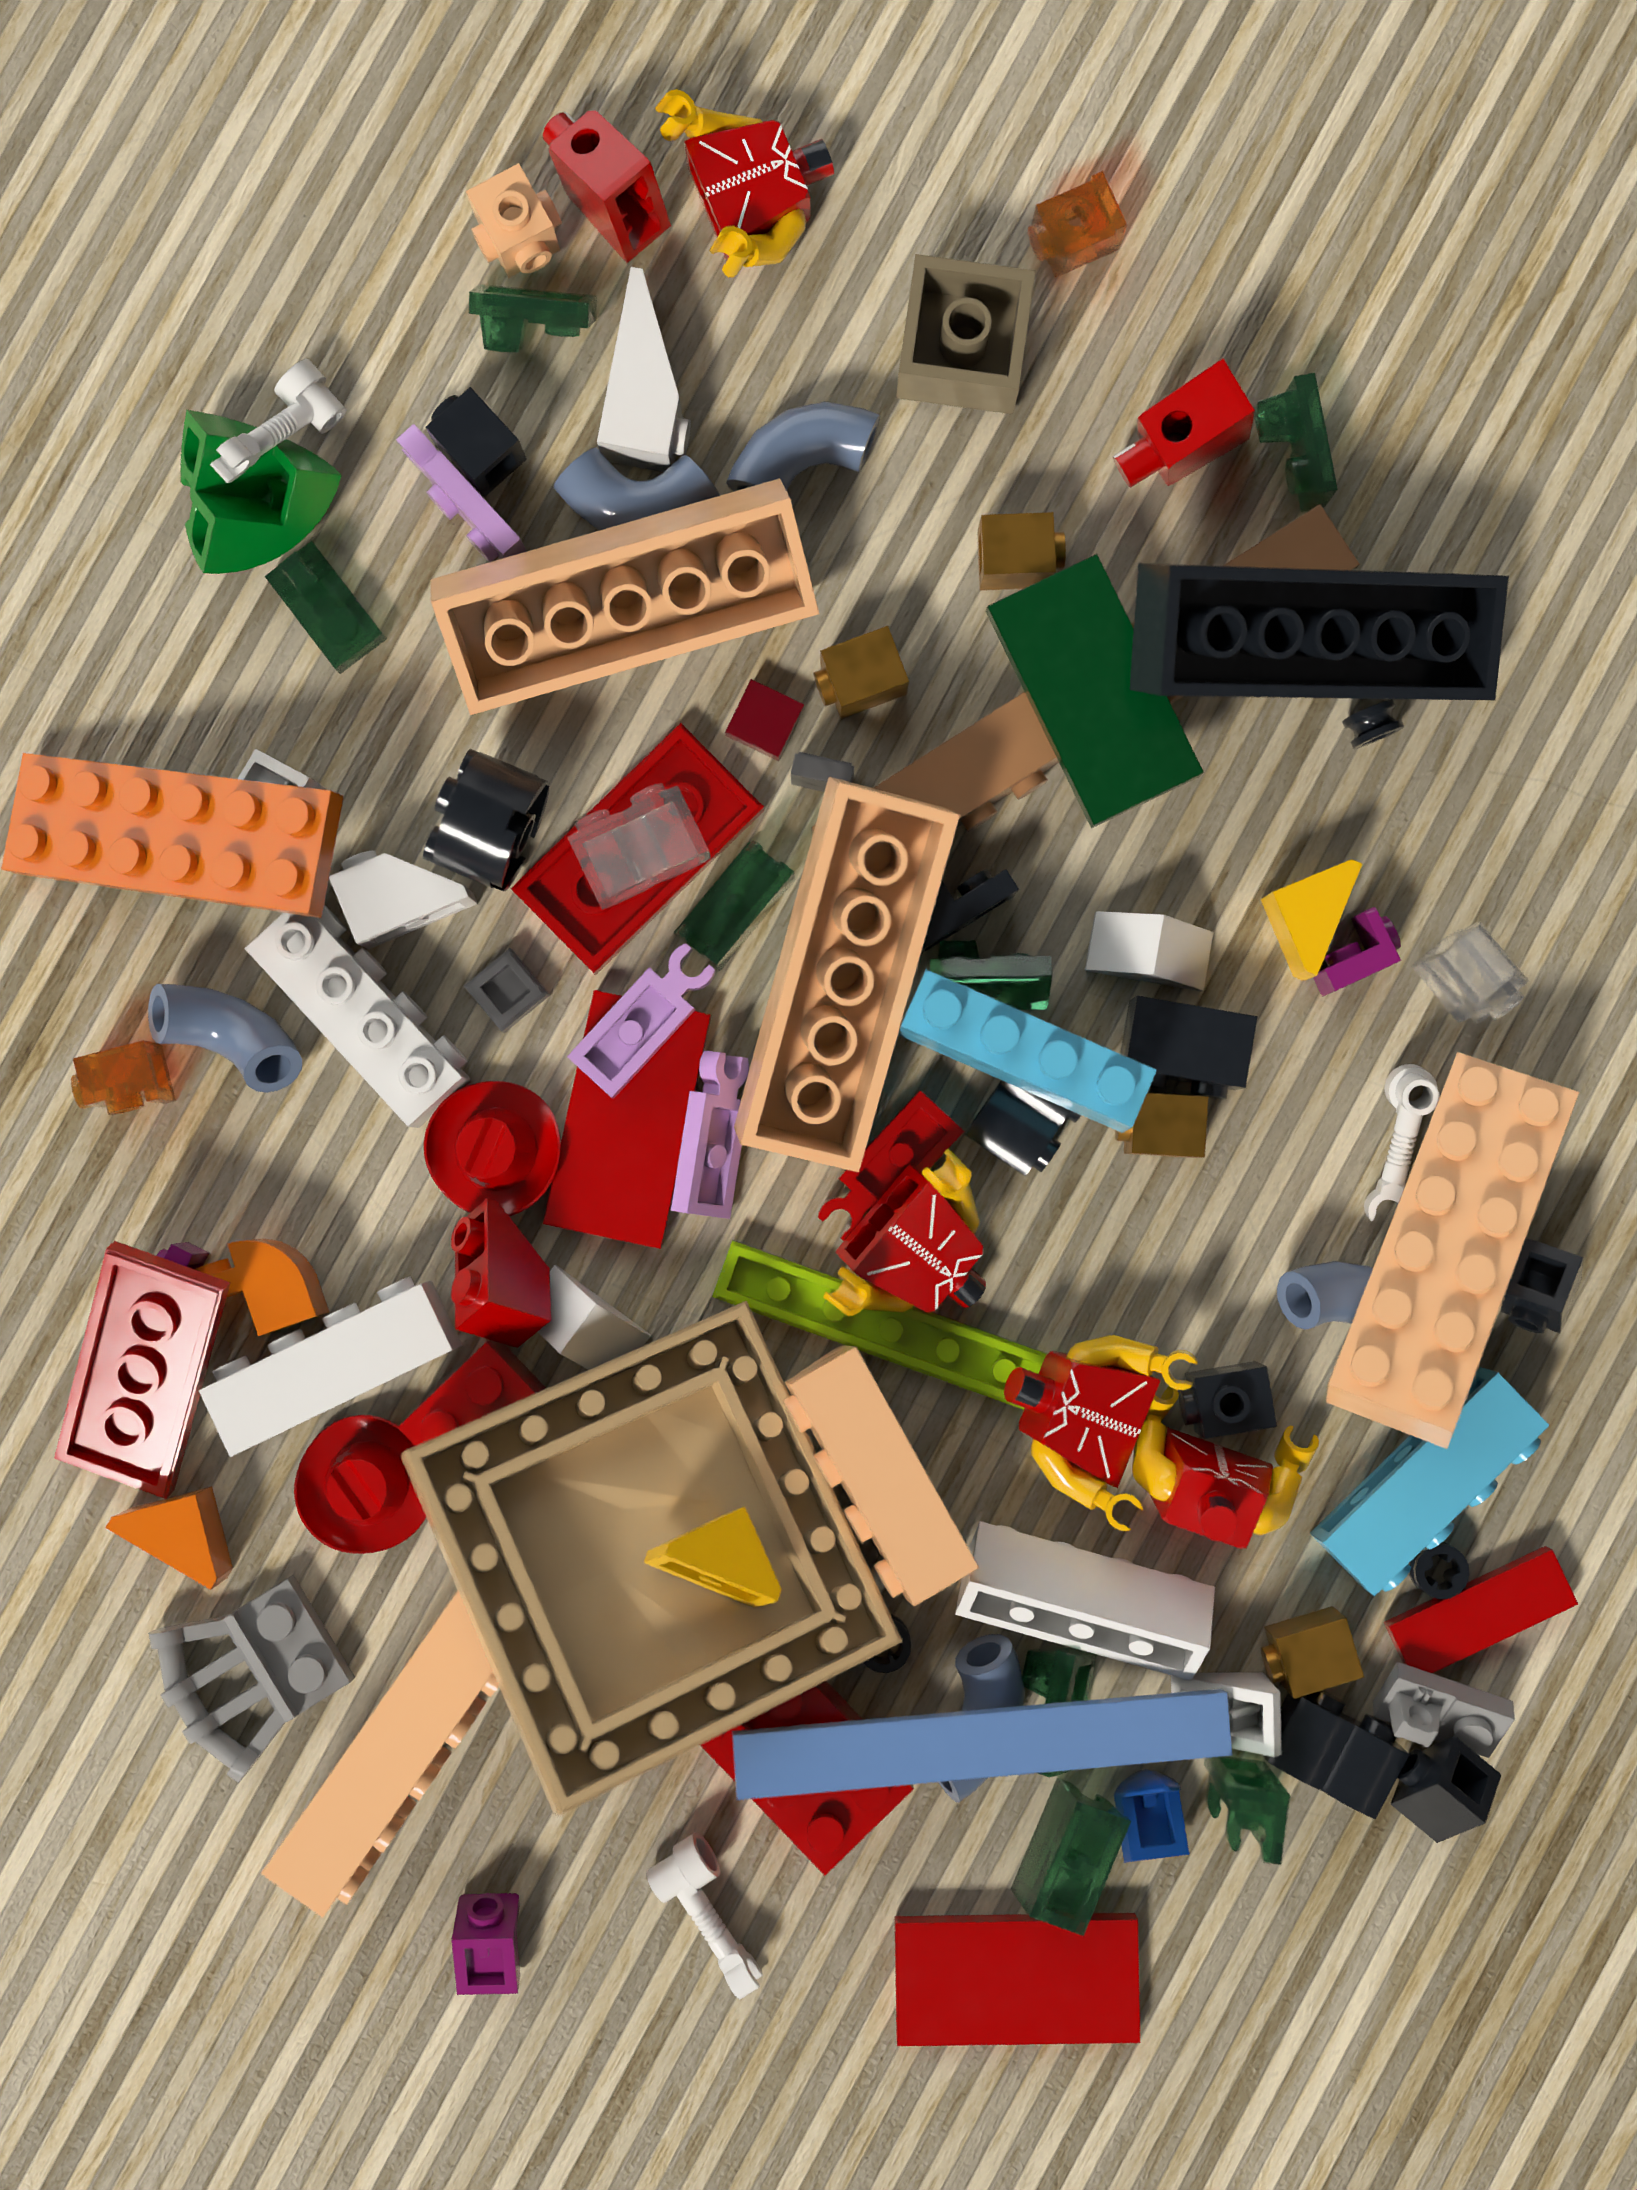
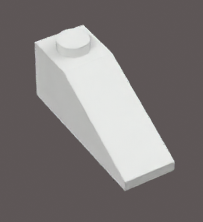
M631 267L597 444L601 453L610 463L664 472L674 463L676 455H686L691 421L690 419H684L682 415L679 394L643 269Z

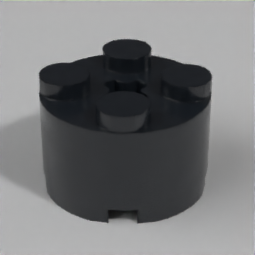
M469 749L461 763L457 779L447 777L441 787L436 800L435 811L444 814L440 827L435 826L429 835L423 851V859L488 887H494L506 892L514 882L526 859L521 854L529 837L535 838L549 796V786L546 785L548 781L485 753Z

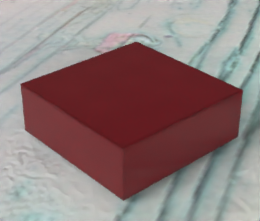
M750 679L725 731V735L780 761L805 709L804 704Z

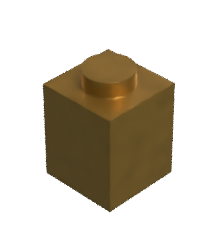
M1054 512L981 515L977 531L980 591L1024 589L1055 574L1056 569L1065 568V533L1054 531Z
M888 626L820 650V665L822 669L813 672L814 679L825 707L835 703L841 719L907 695L909 679Z
M1147 1093L1133 1127L1123 1133L1115 1130L1116 1141H1124V1154L1205 1158L1208 1097Z
M1333 1606L1264 1626L1269 1645L1261 1647V1655L1267 1674L1273 1684L1281 1682V1685L1294 1699L1364 1678L1347 1618Z

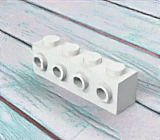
M325 905L322 918L291 913L281 914L244 949L408 1127L420 1128L432 1117L437 1107L448 1096L471 1081L469 1076L461 1069L468 1060L444 1035L435 1041L423 1028L421 1023L428 1018L423 1010L405 992L402 991L395 997L380 981L387 974L385 969L363 947L355 953L340 936L347 930L346 927Z
M411 1276L378 1291L381 1303L363 1312H360L357 1304L353 1303L322 1318L327 1329L307 1339L302 1330L299 1329L269 1343L267 1346L272 1355L253 1365L250 1364L246 1355L212 1371L217 1382L199 1390V1393L229 1456L232 1457L462 1346L433 1282L428 1281L415 1286Z
M979 1522L969 1546V1550L979 1568L961 1578L955 1615L1192 1681L1211 1646L1214 1586L1192 1581L1183 1575L1167 1574L1135 1565L1126 1559L1110 1558L1081 1550L1065 1542H1053L1017 1532L1008 1526H996Z

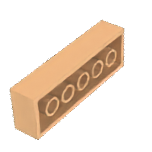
M780 478L431 579V604L470 715L819 614L791 499Z
M833 777L828 778L734 1124V1129L741 1145L859 1172L959 820V814L937 805Z
M1457 1052L1329 1380L1327 1403L1448 1449L1578 1098V1091Z
M459 1591L456 1592L261 1873L322 1918L336 1898L345 1905L349 1903L380 1855L395 1837L417 1803L408 1794L418 1801L422 1798L452 1753L442 1745L447 1743L455 1749L487 1703L478 1696L479 1692L482 1691L492 1697L499 1687Z

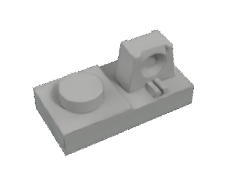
M1399 1662L1396 1663L1373 1700L1374 1717L1391 1722L1395 1737H1402L1422 1744L1424 1747H1429L1433 1740L1441 1742L1456 1736L1475 1753L1487 1758L1491 1756L1515 1720L1513 1701Z

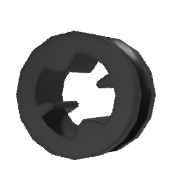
M1393 699L1363 709L1342 721L1345 729L1350 728L1354 732L1355 736L1351 741L1353 749L1377 742L1404 728L1402 720H1395L1392 716V710L1396 707Z
M1442 1542L1432 1549L1425 1547L1408 1563L1411 1566L1409 1576L1413 1584L1429 1596L1437 1599H1449L1460 1594L1466 1587L1470 1576L1469 1564L1465 1556L1446 1542ZM1437 1554L1444 1561L1452 1562V1568L1444 1571L1445 1581L1440 1584L1430 1576L1425 1578V1571L1433 1567L1432 1557Z
M891 1613L892 1620L903 1642L899 1643L901 1645L896 1653L888 1649V1657L886 1658L875 1655L863 1661L867 1668L878 1673H890L898 1670L906 1663L911 1653V1639L908 1628L899 1617Z

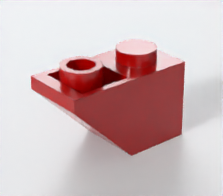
M486 1198L469 1215L458 1221L451 1237V1247L455 1251V1279L451 1289V1299L455 1303V1330L518 1348L551 1321L550 1268L498 1201Z

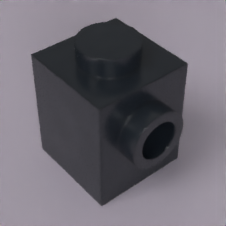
M471 387L461 396L453 395L440 403L432 414V421L426 426L437 449L442 452L483 498L527 460L519 439Z
M1525 1238L1501 1303V1312L1508 1314L1509 1321L1524 1330L1544 1333L1545 1329L1561 1333L1582 1280L1584 1257Z
M1253 1361L1185 1373V1379L1192 1382L1193 1386L1178 1391L1182 1418L1185 1425L1193 1424L1195 1433L1204 1439L1277 1427L1267 1366Z
M1452 1736L1424 1750L1415 1749L1409 1753L1410 1755L1398 1776L1399 1782L1391 1801V1805L1436 1843L1486 1824L1502 1775L1456 1736Z

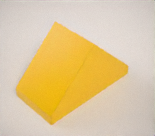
M1350 859L1275 890L1260 899L1293 977L1305 981L1318 975L1362 863Z
M745 1506L723 1514L648 1550L643 1562L754 1608L778 1602L782 1591Z

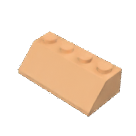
M840 1345L785 1382L791 1396L784 1399L783 1403L800 1433L809 1428L812 1430L822 1448L813 1457L831 1488L840 1483L842 1484L853 1504L844 1509V1513L859 1540L863 1543L872 1538L883 1560L874 1564V1567L892 1598L902 1593L908 1602L916 1606L979 1568L856 1347Z

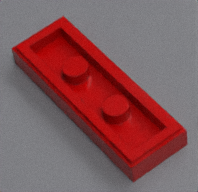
M1544 1546L1469 1581L1462 1592L1452 1598H1433L1384 1621V1624L1403 1664L1434 1673L1578 1605V1602L1553 1549Z

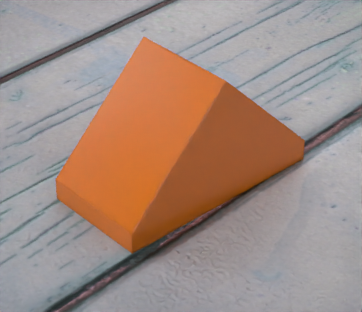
M212 1486L129 1508L111 1517L105 1527L210 1590L226 1580L233 1569Z

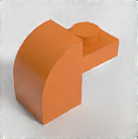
M252 1239L228 1243L227 1245L235 1267L231 1268L229 1259L226 1258L195 1269L231 1282L227 1298L242 1292L244 1293L258 1336L330 1313L319 1279L310 1262L298 1250L277 1240Z

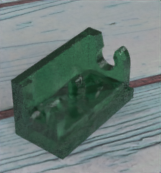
M754 840L747 843L674 931L677 937L687 943L719 971H721L795 881L794 871L782 861H775Z
M1230 1756L1205 1758L1204 1766L1209 1772L1206 1805L1213 1818H1218L1220 1814V1799L1227 1806L1225 1834L1232 1850L1235 1852L1239 1850L1242 1843L1240 1837L1241 1830L1247 1829L1251 1831L1260 1845L1263 1862L1281 1865L1290 1801L1288 1791L1265 1761Z
M1057 1778L1010 1890L1029 1917L1084 1936L1131 1820L1122 1815L1110 1801L1101 1795L1096 1794L1093 1800L1083 1795L1074 1784Z

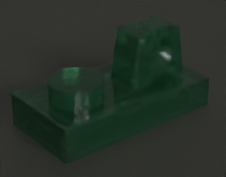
M480 284L469 291V314L480 315L485 350L518 353L523 348L527 320L528 323L545 324V334L561 337L580 336V328L588 329L596 321L597 295Z
M1315 373L1294 376L1284 393L1260 400L1254 407V419L1260 443L1291 442L1292 453L1290 454L1291 458L1286 460L1285 475L1289 492L1292 495L1298 494L1301 512L1310 511L1319 504L1324 508L1338 490Z
M313 541L309 542L299 551L294 552L278 564L275 569L265 575V578L339 674L343 673L387 639Z
M975 940L940 941L938 959H930L929 971L1018 1010L1048 1009L1053 977L1051 956H1031L1025 953H1014L1008 956H991L990 959H980Z
M1072 1647L1056 1651L1043 1649L1028 1650L1022 1675L1025 1688L1046 1698L1045 1704L1088 1700L1097 1654ZM1073 1770L1037 1774L1052 1778Z

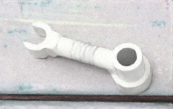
M303 359L292 366L280 378L274 388V392L288 407L248 434L242 433L225 441L216 449L221 457L210 465L227 483H230L254 465L261 455L309 423H312L321 434L326 433L343 418L347 409L324 385L326 377L309 359Z
M1405 1064L1395 1068L1388 1075L1385 1082V1095L1388 1101L1396 1108L1398 1115L1382 1177L1378 1180L1376 1189L1367 1196L1364 1203V1210L1370 1221L1374 1220L1377 1206L1384 1200L1395 1201L1397 1208L1405 1188L1410 1168L1409 1164H1411L1410 1159L1415 1147L1414 1142L1417 1141L1416 1136H1418L1423 1115L1431 1113L1436 1108L1439 1100V1091L1434 1077L1418 1065ZM1422 1085L1423 1093L1420 1098L1415 1101H1409L1410 1091L1414 1087Z
M694 1832L673 1846V1854L647 1870V1880L652 1891L661 1902L666 1903L672 1898L678 1897L718 1958L719 1968L723 1972L729 1988L740 2000L760 1987L757 1979L763 1976L752 1955L745 1950L742 1944L737 1943L728 1928H725L726 1925L722 1923V1919L719 1918L715 1908H712L713 1905L709 1903V1899L701 1889V1887L720 1876V1866L705 1838L699 1833Z

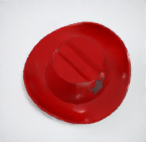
M485 1081L471 1084L448 1096L437 1107L430 1118L424 1137L426 1166L440 1191L459 1208L471 1213L486 1198L498 1201L508 1216H512L533 1205L551 1184L560 1159L558 1124L546 1102L524 1086L506 1081Z
M373 1415L349 1416L326 1427L314 1438L305 1451L294 1483L295 1504L305 1527L324 1545L334 1550L353 1554L387 1550L407 1540L419 1529L426 1519V1514L401 1458L404 1451L415 1446L397 1428L398 1425Z

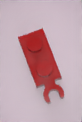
M921 1090L918 1091L865 1148L859 1172L846 1169L839 1176L838 1179L850 1191L845 1197H836L825 1202L820 1208L817 1217L823 1222L834 1210L843 1209L847 1211L851 1216V1225L840 1237L844 1241L863 1219V1214L877 1203L908 1165H911L922 1175V1171L926 1167L930 1169L964 1133V1130Z

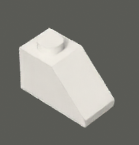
M373 850L356 854L341 863L343 870L329 876L355 942L367 949L376 947L478 904L474 893L464 885L386 853L377 856Z

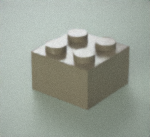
M915 254L896 398L1013 414L1020 387L1036 270Z

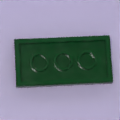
M1098 554L987 606V616L1091 829L1182 786L1204 773L1167 696L1130 690L1134 628Z

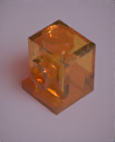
M1101 171L1092 175L1089 182L1036 204L1032 224L1028 227V235L1036 257L1039 261L1047 259L1056 278L1118 251L1127 223L1104 172ZM1079 217L1082 225L1072 226L1068 222Z
M142 1040L73 1058L76 1074L71 1077V1087L75 1101L82 1110L91 1107H106L108 1115H116L145 1107L143 1097L146 1098V1102L166 1104L176 1101L162 1044Z

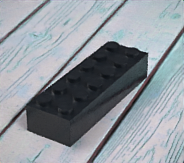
M1138 563L1130 690L1159 696L1495 701L1509 576Z

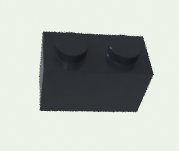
M1136 996L1129 1000L1120 1054L1157 1070L1150 1085L1152 1088L1167 1089L1168 1080L1171 1079L1192 1083L1191 1094L1227 1099L1228 1089L1239 1090L1246 1088L1258 1016Z

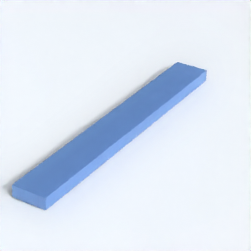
M1223 1689L732 1731L737 1800L1232 1756L1227 1692Z

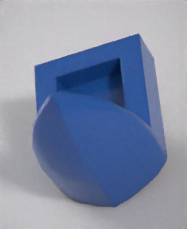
M1144 1769L1131 1774L1118 1785L1114 1792V1801L1124 1863L1190 1855L1179 1793L1181 1787L1173 1778L1154 1770Z

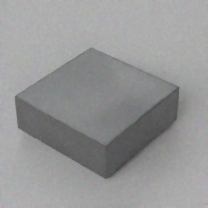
M803 752L795 753L791 769V785L825 792L829 777L853 782L854 766H852V763Z
M511 948L464 985L503 1033L507 1032L550 996Z

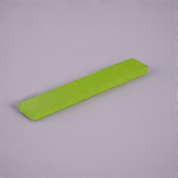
M732 1240L712 1295L713 1298L733 1305L747 1301L750 1310L757 1314L843 1345L854 1346L862 1352L1024 1410L1023 1407L1006 1401L1004 1397L1006 1380L1016 1367H1022L1039 1373L1044 1358L1048 1353L934 1312L926 1313L915 1306L903 1313L861 1310L858 1314L847 1316L823 1297L826 1291L828 1293L835 1292L841 1286L843 1279Z

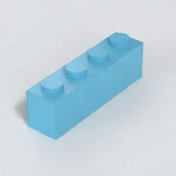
M929 970L924 972L898 1034L1121 1133L1133 1127L1157 1071Z
M1479 1367L1476 1370L1448 1449L1410 1435L1325 1517L1310 1534L1361 1587L1374 1597L1382 1589L1385 1592L1390 1591L1407 1577L1411 1570V1566L1408 1564L1425 1547L1432 1549L1441 1544L1454 1529L1453 1519L1468 1505L1475 1507L1494 1492L1498 1485L1495 1478L1511 1463L1514 1465L1522 1463L1538 1449L1541 1444V1440L1538 1437L1550 1425L1499 1372Z

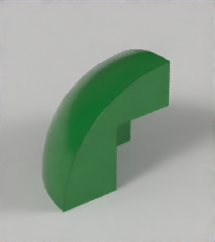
M186 410L181 447L180 479L184 486L190 487L192 507L189 519L185 522V528L193 556L202 573L223 574L249 570L264 565L291 550L323 518L337 492L342 475L318 455L285 439L261 455L258 461L240 477L227 483L210 465L221 457L216 449L228 439L237 437L242 433L248 434L257 427L218 415Z

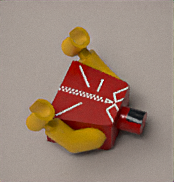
M677 89L670 90L655 107L658 113H667L671 116L660 127V132L667 141L677 140L683 132L690 138L684 141L687 166L717 237L709 251L711 254L722 252L726 259V263L722 268L723 273L727 277L733 278L743 266L754 267L781 263L805 231L806 223L811 218L810 195L807 186L834 175L833 163L823 139H820L792 151L779 121L769 120L763 122L757 118L697 107L691 97L685 92Z
M950 1149L944 1152L946 1161L937 1171L932 1172L926 1167L921 1175L911 1165H908L835 1251L855 1274L847 1268L841 1267L837 1273L843 1278L841 1286L833 1293L826 1291L823 1297L847 1316L858 1314L861 1310L903 1313L913 1306L926 1313H931L939 1307L947 1296L952 1298L961 1307L967 1308L975 1304L983 1295L986 1289V1281L972 1269L984 1251V1246L974 1235L979 1227L980 1220L969 1183L972 1174L971 1170Z
M1107 1335L1075 1343L1068 1353L1050 1351L1045 1356L1039 1373L1022 1367H1016L1006 1380L1004 1397L1007 1402L1024 1408L1019 1421V1431L1033 1439L1031 1455L1050 1484L1090 1510H1094L1096 1507L1104 1510L1109 1523L1115 1529L1130 1531L1132 1529L1114 1520L1112 1516L1113 1506L1120 1500H1128L1142 1511L1143 1507L1140 1501L1130 1494H1118L1116 1496L1107 1491V1484L1118 1488L1161 1381L1151 1376L1154 1371L1162 1373L1164 1381L1170 1387L1176 1390H1185L1192 1387L1193 1383L1174 1378L1170 1373L1169 1366L1178 1359H1184L1194 1364H1198V1360L1187 1350H1176L1165 1356L1158 1354V1347L1116 1335Z
M1168 1386L1161 1398L1155 1395L1134 1446L1132 1472L1136 1482L1150 1494L1161 1518L1171 1525L1240 1549L1247 1548L1253 1533L1264 1535L1284 1526L1290 1518L1302 1481L1299 1473L1305 1471L1319 1446L1318 1437L1314 1434L1307 1448L1298 1447L1290 1439L1294 1426H1288L1274 1452V1458L1279 1466L1273 1468V1465L1266 1461L1166 1427L1161 1421L1178 1400V1390Z

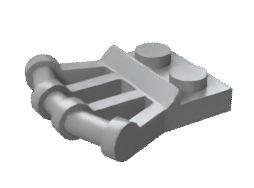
M294 1575L227 1616L167 1626L149 1632L151 1649H158L165 1691L160 1696L168 1708L173 1705L175 1706L187 1726L182 1732L189 1744L196 1742L230 1768L227 1775L237 1783L245 1777L286 1722L294 1719L300 1713L346 1686L355 1678ZM229 1634L236 1647L188 1676L182 1643ZM245 1661L258 1683L208 1713L196 1690ZM266 1697L274 1709V1712L246 1748L219 1728L220 1725Z

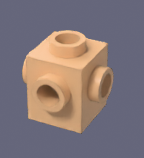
M519 163L466 191L475 218L479 225L471 229L473 236L487 262L490 263L498 258L508 278L519 272L528 274L541 269L551 260L553 254L560 251L554 230L555 227L562 224L559 214L546 190L535 193Z

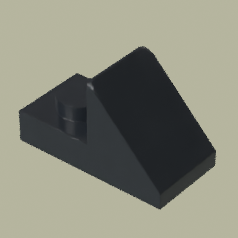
M985 869L969 878L957 887L962 896L957 900L953 899L941 880L921 954L1013 898L1019 888L1007 869L994 877L991 876L988 869Z

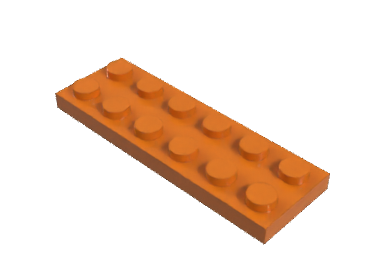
M23 753L1 870L20 875L322 918L344 796L330 790Z

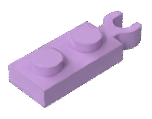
M415 424L411 425L396 439L403 448V453L433 485L426 491L428 496L450 520L459 514L473 530L466 537L488 562L494 561L497 557L503 559L527 552L521 538L442 452L437 451Z
M687 943L674 950L669 959V972L663 979L649 967L567 1056L611 1098H615L695 1011L683 997L689 991L705 988L715 976L716 971L711 965L704 968L702 973L696 977H688L683 974L682 963L693 951Z
M703 1052L699 1064L700 1076L704 1082L703 1092H689L671 1211L730 1219L742 1147L734 1129L741 1099H737L738 1088L744 1084L748 1075V1058L729 1056L721 1052Z

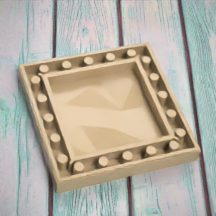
M747 1301L404 1451L401 1456L552 1811L556 1815L560 1816L903 1642L837 1497L813 1457L816 1452L807 1432L800 1433L783 1403V1400L790 1395ZM745 1506L782 1591L778 1602L754 1608L643 1562L648 1550L723 1514Z

